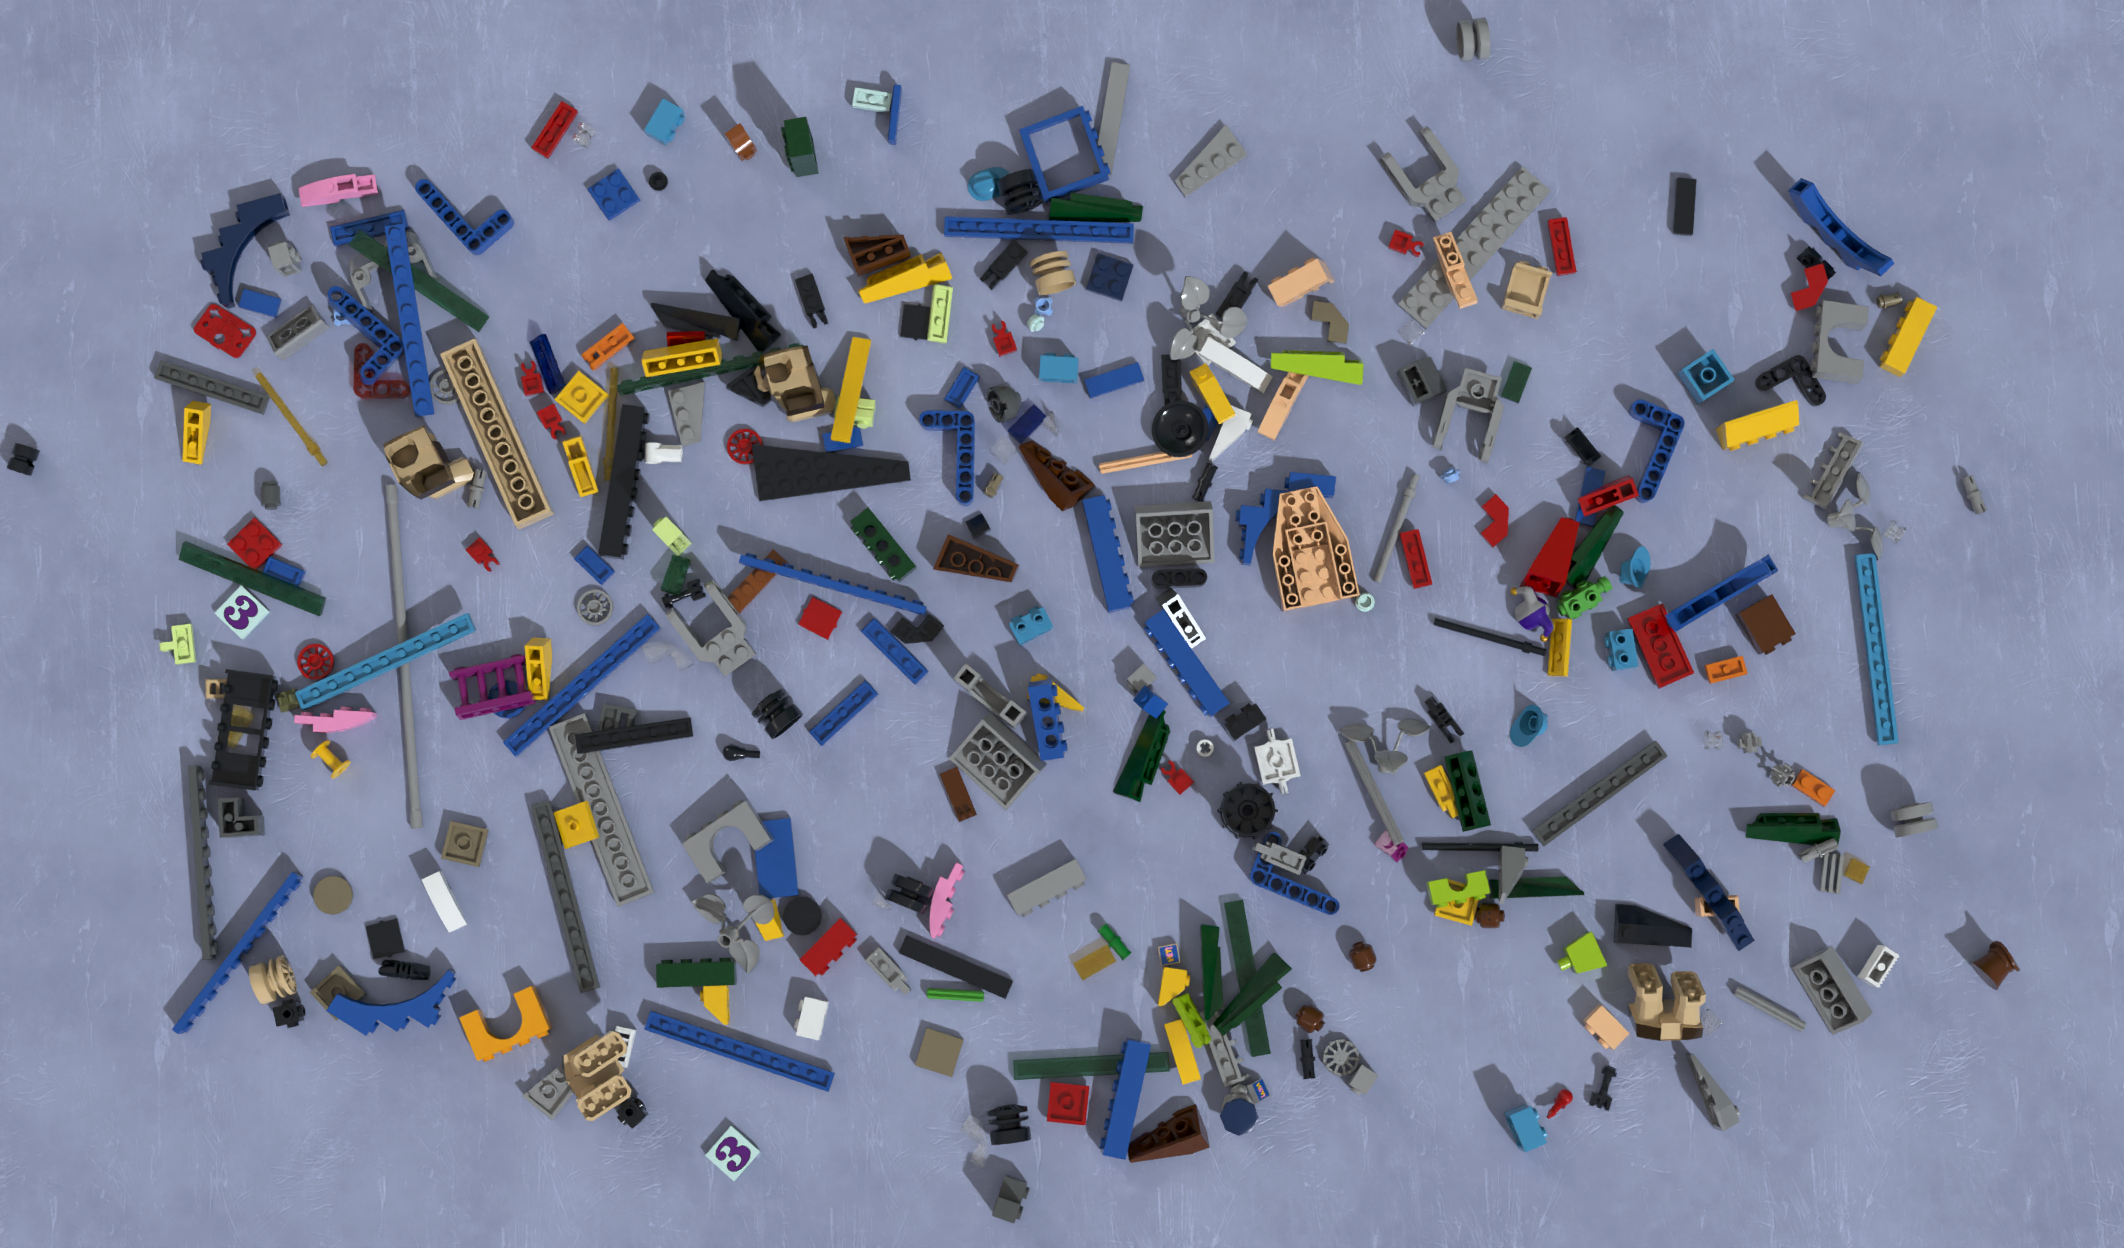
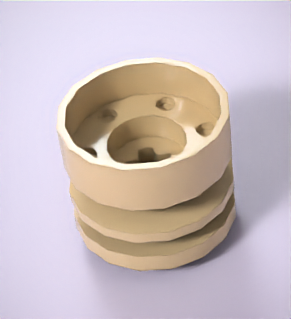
M1067 251L1046 253L1030 261V266L1034 269L1032 271L1033 276H1042L1035 281L1039 295L1058 293L1076 285L1073 271L1064 270L1071 265V262L1067 260L1069 258Z
M284 955L276 957V960L270 959L268 966L261 962L249 967L252 989L262 1005L276 1001L277 993L280 997L284 998L287 997V994L292 995L297 992L293 969Z

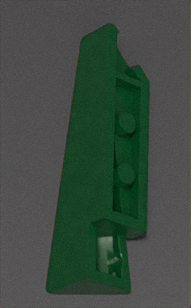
M1071 193L1070 201L1051 198L1049 220L1140 222L1143 206L1132 205V202L1128 200Z
M1616 505L1609 507L1573 552L1570 562L1573 566L1568 571L1566 583L1573 589L1577 588L1576 585L1579 582L1587 581L1622 518L1624 512Z
M1165 710L1162 711L1157 719L1149 714L1113 793L1141 802L1144 784L1152 785L1170 734V727L1168 724H1165L1164 720Z
M1760 813L1752 824H1747L1745 832L1746 838L1814 845L1815 843L1818 845L1832 838L1839 844L1841 834L1837 818L1821 820L1819 813Z
M1566 876L1520 878L1507 898L1584 895V892ZM1489 879L1490 899H1499V880Z
M1201 924L1204 1023H1207L1223 1006L1220 947H1218L1220 928Z
M1273 953L1213 1023L1222 1036L1232 1028L1234 1029L1282 989L1277 981L1291 971L1292 968L1276 953Z

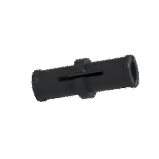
M1206 463L1201 478L1198 479V486L1192 496L1194 500L1199 496L1198 501H1204L1208 488L1213 484L1211 481L1218 469L1217 466Z
M1312 1039L1300 1040L1302 1054L1300 1062H1302L1303 1079L1316 1078L1314 1071L1315 1056H1313Z

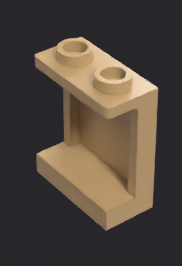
M1516 262L1512 268L1501 309L1538 319L1543 310L1542 305L1552 272L1542 266L1532 267L1528 262Z

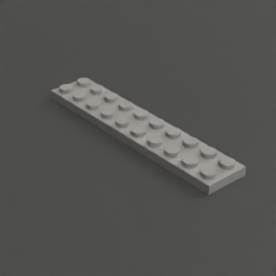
M1523 166L1455 240L1465 263L1464 268L1469 280L1479 272L1551 192L1550 189ZM1439 259L1398 303V306L1425 330L1455 298L1450 292Z
M586 713L550 726L549 730L577 803L584 801L589 803L599 834V838L592 840L617 907L655 893L601 751L577 754L575 734L593 732Z

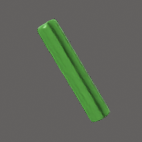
M928 988L927 998L982 1002L984 1000V992Z

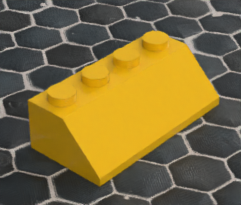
M1794 400L1724 422L1716 428L1722 449L1734 451L1740 449V445L1745 443L1750 446L1758 443V439L1764 437L1765 440L1777 437L1776 434L1783 432L1784 435L1794 432V428L1799 425L1798 401Z

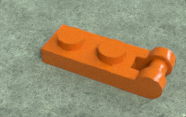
M622 323L586 350L581 357L585 361L587 360L590 364L589 367L592 371H595L604 362L635 340V338ZM596 352L600 355L597 359L593 356Z

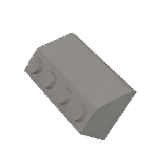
M1832 945L1814 953L1792 967L1832 1035L1864 1022L1873 1013Z

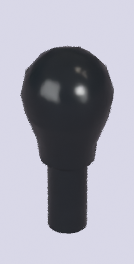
M733 744L725 746L722 752L723 757L728 761L760 758V751L746 750Z

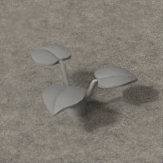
M1185 276L1180 296L1182 306L1179 314L1185 319L1184 323L1187 324L1189 330L1181 328L1175 333L1170 346V359L1188 358L1197 350L1198 337L1192 334L1193 328L1190 322H1197L1201 317L1221 324L1220 334L1226 338H1233L1241 334L1247 325L1248 319L1244 311L1238 307H1230L1224 311L1222 321L1200 313L1198 310L1200 304L1206 303L1209 299V288L1200 279Z
M1857 472V491L1860 500L1852 504L1851 500L1847 499L1839 512L1828 513V524L1830 528H1848L1851 532L1855 531V529L1868 531L1871 534L1870 539L1877 555V560H1880L1883 540L1877 527L1872 529L1856 526L1854 508L1863 504V502L1865 505H1868L1870 502L1869 485L1861 472Z
M1416 719L1401 720L1397 728L1402 731L1399 733L1393 751H1378L1375 738L1372 735L1374 734V729L1365 724L1345 726L1339 731V734L1354 742H1364L1370 739L1375 751V760L1378 762V771L1395 774L1408 760L1406 754L1397 751L1402 736L1405 733L1411 737L1423 735L1430 729V725Z
M705 894L694 899L691 902L692 905L706 920L715 924L722 922L718 943L722 947H729L732 958L746 973H749L758 963L760 950L754 941L750 939L743 941L742 938H738V930L751 917L758 924H768L774 917V907L771 900L759 894L749 896L743 903L744 910L749 914L737 927L728 926L725 928L727 915L723 912L726 909V905L719 896Z

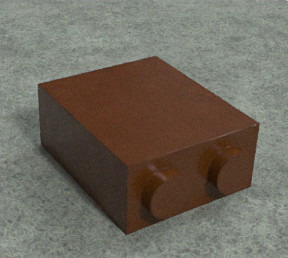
M1773 594L1735 614L1758 654L1765 653L1767 655L1776 650L1774 646L1779 643L1782 646L1792 641L1791 636L1796 634Z

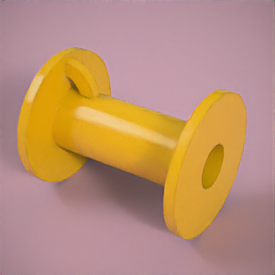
M326 740L313 751L310 758L314 759L319 756L334 771L331 778L335 779L347 769L351 761L347 760L342 763L327 748L330 740Z

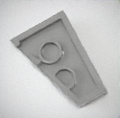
M705 382L668 391L682 447L701 442Z

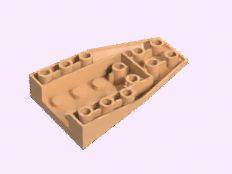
M1318 486L1279 494L1272 555L1282 612L1359 596L1348 538Z

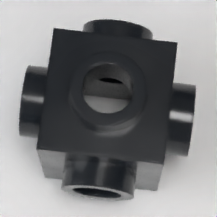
M294 999L282 1001L281 1006L273 1007L276 1027L287 1025V1028L299 1026L300 1021H304L306 1012L304 1005H301L300 1001L294 1002Z
M634 1097L618 1105L619 1109L616 1111L619 1114L617 1118L624 1125L628 1124L631 1129L635 1128L649 1115L644 1109L645 1104L639 1098L635 1099Z

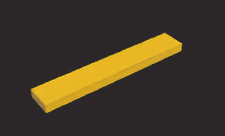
M852 337L831 434V440L845 443H850L871 347L870 339Z

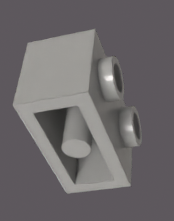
M278 241L273 243V246L267 247L273 268L280 275L287 277L302 272L299 263L302 261L300 253L293 246L291 247L287 242Z

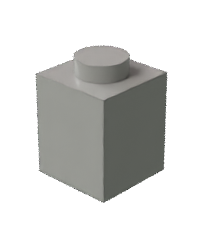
M1143 664L1127 678V687L1134 694L1136 692L1139 693L1144 686L1148 687L1157 677Z
M1359 1064L1348 1082L1351 1085L1350 1090L1359 1096L1361 1093L1366 1095L1378 1075L1362 1064Z

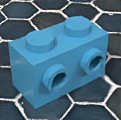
M663 98L645 127V134L666 146L668 142H672L676 134L675 130L685 120L683 109Z
M1055 353L1040 355L1039 381L1077 384L1079 358H1075V355L1064 354L1063 357L1056 356Z
M1033 607L1028 610L1029 614L1023 617L1020 614L1011 619L1012 622L1009 623V627L1019 646L1054 629L1044 607Z
M1633 629L1606 633L1604 644L1609 649L1610 656H1607L1608 666L1612 667V671L1639 667Z

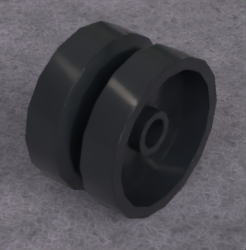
M895 873L891 883L901 888V891L888 889L885 899L924 914L927 904L917 899L918 895L926 899L931 898L934 889L923 885L921 881Z

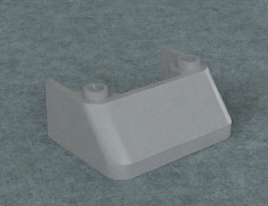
M407 232L406 238L410 262L416 263L423 260L430 276L436 282L440 281L418 235L413 232ZM387 242L352 258L349 262L352 283L363 306L371 313L374 312V309L363 287H366L371 281L370 272L390 263Z

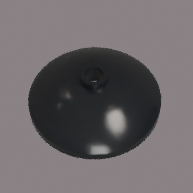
M1174 401L1166 404L1157 412L1152 423V437L1156 446L1162 452L1172 457H1187L1194 454L1203 446L1208 436L1209 426L1204 412L1197 405L1188 401ZM1181 429L1186 430L1183 435H1180Z

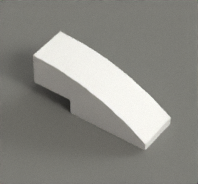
M438 871L421 879L448 932L450 933L467 925L461 908L443 872Z

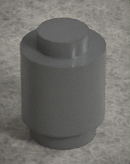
M276 481L262 482V487H260L261 506L265 507L266 510H276L281 505L280 486H278Z

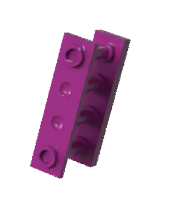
M515 654L508 659L468 668L457 667L454 671H450L449 676L454 681L458 680L461 697L460 707L455 708L456 716L460 720L536 704L535 696L531 691L526 690L522 669V665H526L525 655ZM514 667L518 692L515 695L509 696L506 690L503 670ZM496 672L499 696L497 699L490 700L488 699L484 674ZM477 676L480 700L479 703L471 704L469 703L465 678Z

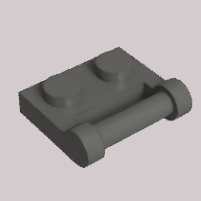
M603 703L598 731L619 728L622 713L627 714L625 727L633 726L638 710Z

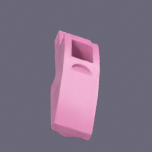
M355 174L343 175L313 182L298 188L301 207L339 203L340 199L378 195L375 174L357 177Z
M340 707V710H334L333 717L332 714L320 713V717L313 716L311 712H301V715H295L294 723L313 725V732L334 733L364 725L375 719L377 713L371 712L370 708H359V711H352V707Z
M957 862L948 880L940 876L933 894L930 908V933L934 939L937 936L941 937L945 926H943L945 919L949 920L954 912V909L951 908L953 904L946 900L947 898H952L956 891V888L953 887L957 880L961 881L965 873L962 870L964 866Z

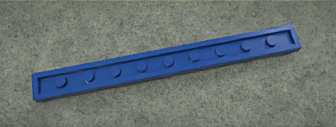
M945 217L944 237L1133 244L1134 223Z
M404 224L384 226L415 417L433 415L435 413Z
M750 553L741 555L739 559V564L916 614L925 615L927 607L923 606L924 602L918 600L908 602L905 601V597L894 594V597L887 596V592L882 590L869 591L868 587L857 584V587L851 586L849 581L839 579L837 582L831 580V576L825 574L816 576L812 575L813 571L802 568L801 571L794 570L792 565L783 563V566L775 564L776 561L764 558V561L756 559L757 556Z
M649 614L644 616L503 742L504 745L515 757L519 756L545 733L550 726L554 725L661 629Z
M292 872L173 1027L172 1030L175 1033L184 1034V1032L190 1031L194 1025L192 1023L194 1019L203 1014L206 1009L204 1006L218 994L216 990L220 985L223 986L229 980V973L232 969L238 968L242 962L240 960L242 956L252 950L254 946L252 943L255 939L260 938L266 931L265 926L268 922L271 923L277 917V910L281 906H285L290 899L288 897L290 893L300 887L302 875L298 872Z
M650 1011L644 1030L827 1092L830 1090L835 1075L834 1072L654 1011Z

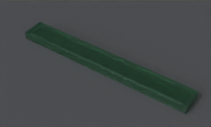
M359 229L349 246L392 274L388 248ZM411 264L416 291L477 332L481 331L490 316Z
M187 541L182 543L179 556L180 561L314 615H322L326 597Z
M1243 900L1224 903L1239 991L1256 974ZM1261 1006L1245 1020L1251 1057L1271 1054L1263 1007Z
M1169 1052L1149 1053L1145 1073L1170 1072ZM1123 1054L1013 1060L1014 1080L1119 1074L1116 1072L1117 1063L1122 1061Z

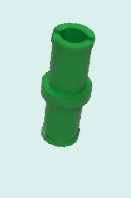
M1107 923L1098 930V933L1108 942V947H1112L1122 961L1132 953L1120 940L1122 938L1117 936Z

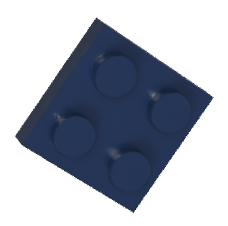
M1097 254L1086 290L1122 301L1134 265Z

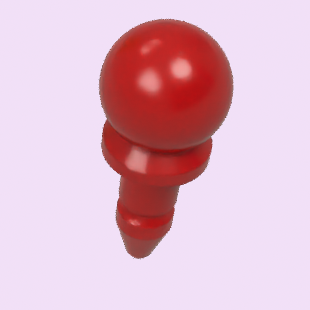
M1567 1089L1559 1091L1554 1099L1555 1104L1548 1111V1119L1555 1116L1556 1112L1561 1108L1565 1109L1566 1105L1572 1102L1573 1095L1571 1091Z

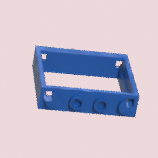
M1083 106L1019 129L1045 203L1051 202V198L1059 199L1109 180L1108 174L1111 172L1108 163H1103L1102 157L1105 155L1102 146H1097L1095 140L1098 139L1096 129H1091L1089 122L1092 121L1089 110L1085 111ZM1081 116L1101 173L1049 191L1030 134Z

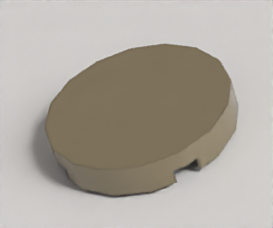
M338 876L325 877L319 881L313 893L314 903L317 908L331 915L347 910L354 896L349 882Z

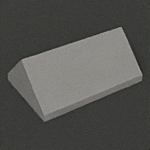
M311 304L266 338L275 355L284 361L330 327L316 307Z

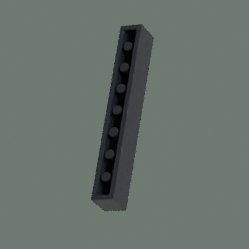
M622 404L598 552L601 557L624 560V555H628L629 544H626L627 537H630L632 532V525L629 524L630 518H633L635 513V507L632 505L633 499H636L638 494V488H635L636 480H639L641 475V469H638L639 461H643L644 450L641 449L642 443L646 442L647 432L644 430L645 424L649 423L650 413H647L645 407Z

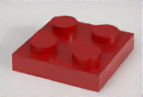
M255 517L227 543L255 572L268 560L269 556L271 557L283 545Z
M1051 1082L1047 1121L1086 1125L1090 1086Z

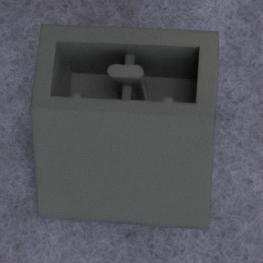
M1431 357L1406 365L1396 373L1413 407L1447 392L1446 386Z

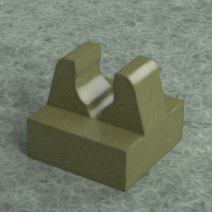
M294 688L276 694L281 713L301 708L295 695L297 689Z

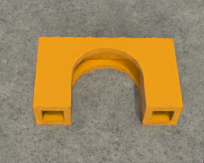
M530 986L513 994L522 1014V1025L519 1031L511 1038L503 1039L495 1036L490 1031L481 1009L459 1017L477 1061L483 1059V1062H487L495 1058L494 1054L500 1051L501 1054L513 1050L512 1046L519 1044L520 1047L531 1042L530 1038L537 1036L539 1039L548 1035V1030L553 1029L535 986Z

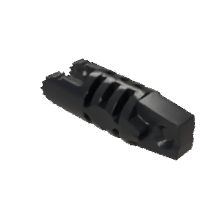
M1433 696L1425 701L1429 708L1428 714L1450 743L1454 742V737L1447 729L1448 726L1451 725L1459 736L1464 734L1442 702L1438 704Z
M388 959L382 961V966L378 971V974L382 976L399 977L402 979L410 978V980H428L431 973L430 966Z

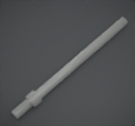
M1413 474L1408 488H1405L1404 499L1373 580L1374 582L1381 583L1410 502L1415 497V489L1420 478L1418 475Z

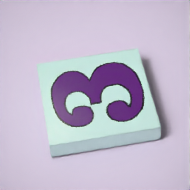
M242 585L215 612L243 640L270 613Z
M731 1125L705 1156L735 1181L761 1151Z

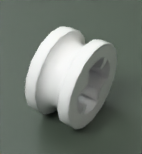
M1206 739L1201 740L1196 746L1197 753L1202 757L1210 756L1214 751L1213 743ZM1202 743L1204 745L1205 743L1210 745L1208 747V749L1210 750L1209 753H1206V751L1205 754L1201 752L1202 748L1200 747V745Z

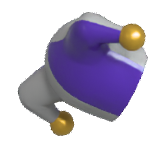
M1531 586L1511 588L1510 593L1512 595L1519 593L1525 599L1515 608V617L1518 623L1527 630H1533L1540 626L1543 627L1544 633L1540 636V640L1546 642L1549 634L1554 630V624L1549 616L1550 608L1548 603L1544 599L1537 597L1536 592Z

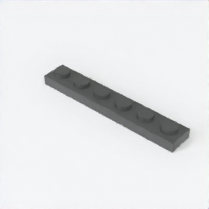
M161 360L154 377L156 380L264 415L270 399L267 395Z

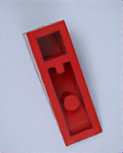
M1628 475L1579 497L1578 501L1583 515L1587 516L1635 498L1639 494L1633 478Z

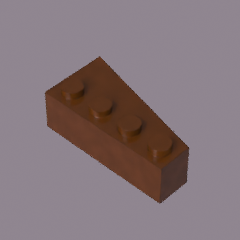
M948 534L933 570L1013 582L1020 564Z

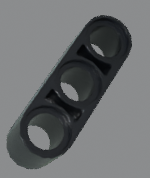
M1200 568L1161 569L1153 573L1151 582L1158 589L1199 588L1206 583L1207 573ZM1200 573L1204 580L1197 583L1194 581L1193 575ZM1181 574L1185 580L1183 583H1177L1174 580V576ZM1163 575L1165 582L1163 584L1156 583L1155 576Z

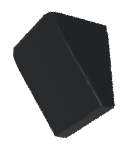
M983 514L965 522L974 539L991 531Z

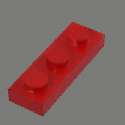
M561 101L531 149L549 159L579 112Z
M1567 217L1549 219L1547 224L1556 275L1575 274L1577 271Z
M1419 529L1400 533L1413 589L1432 585Z

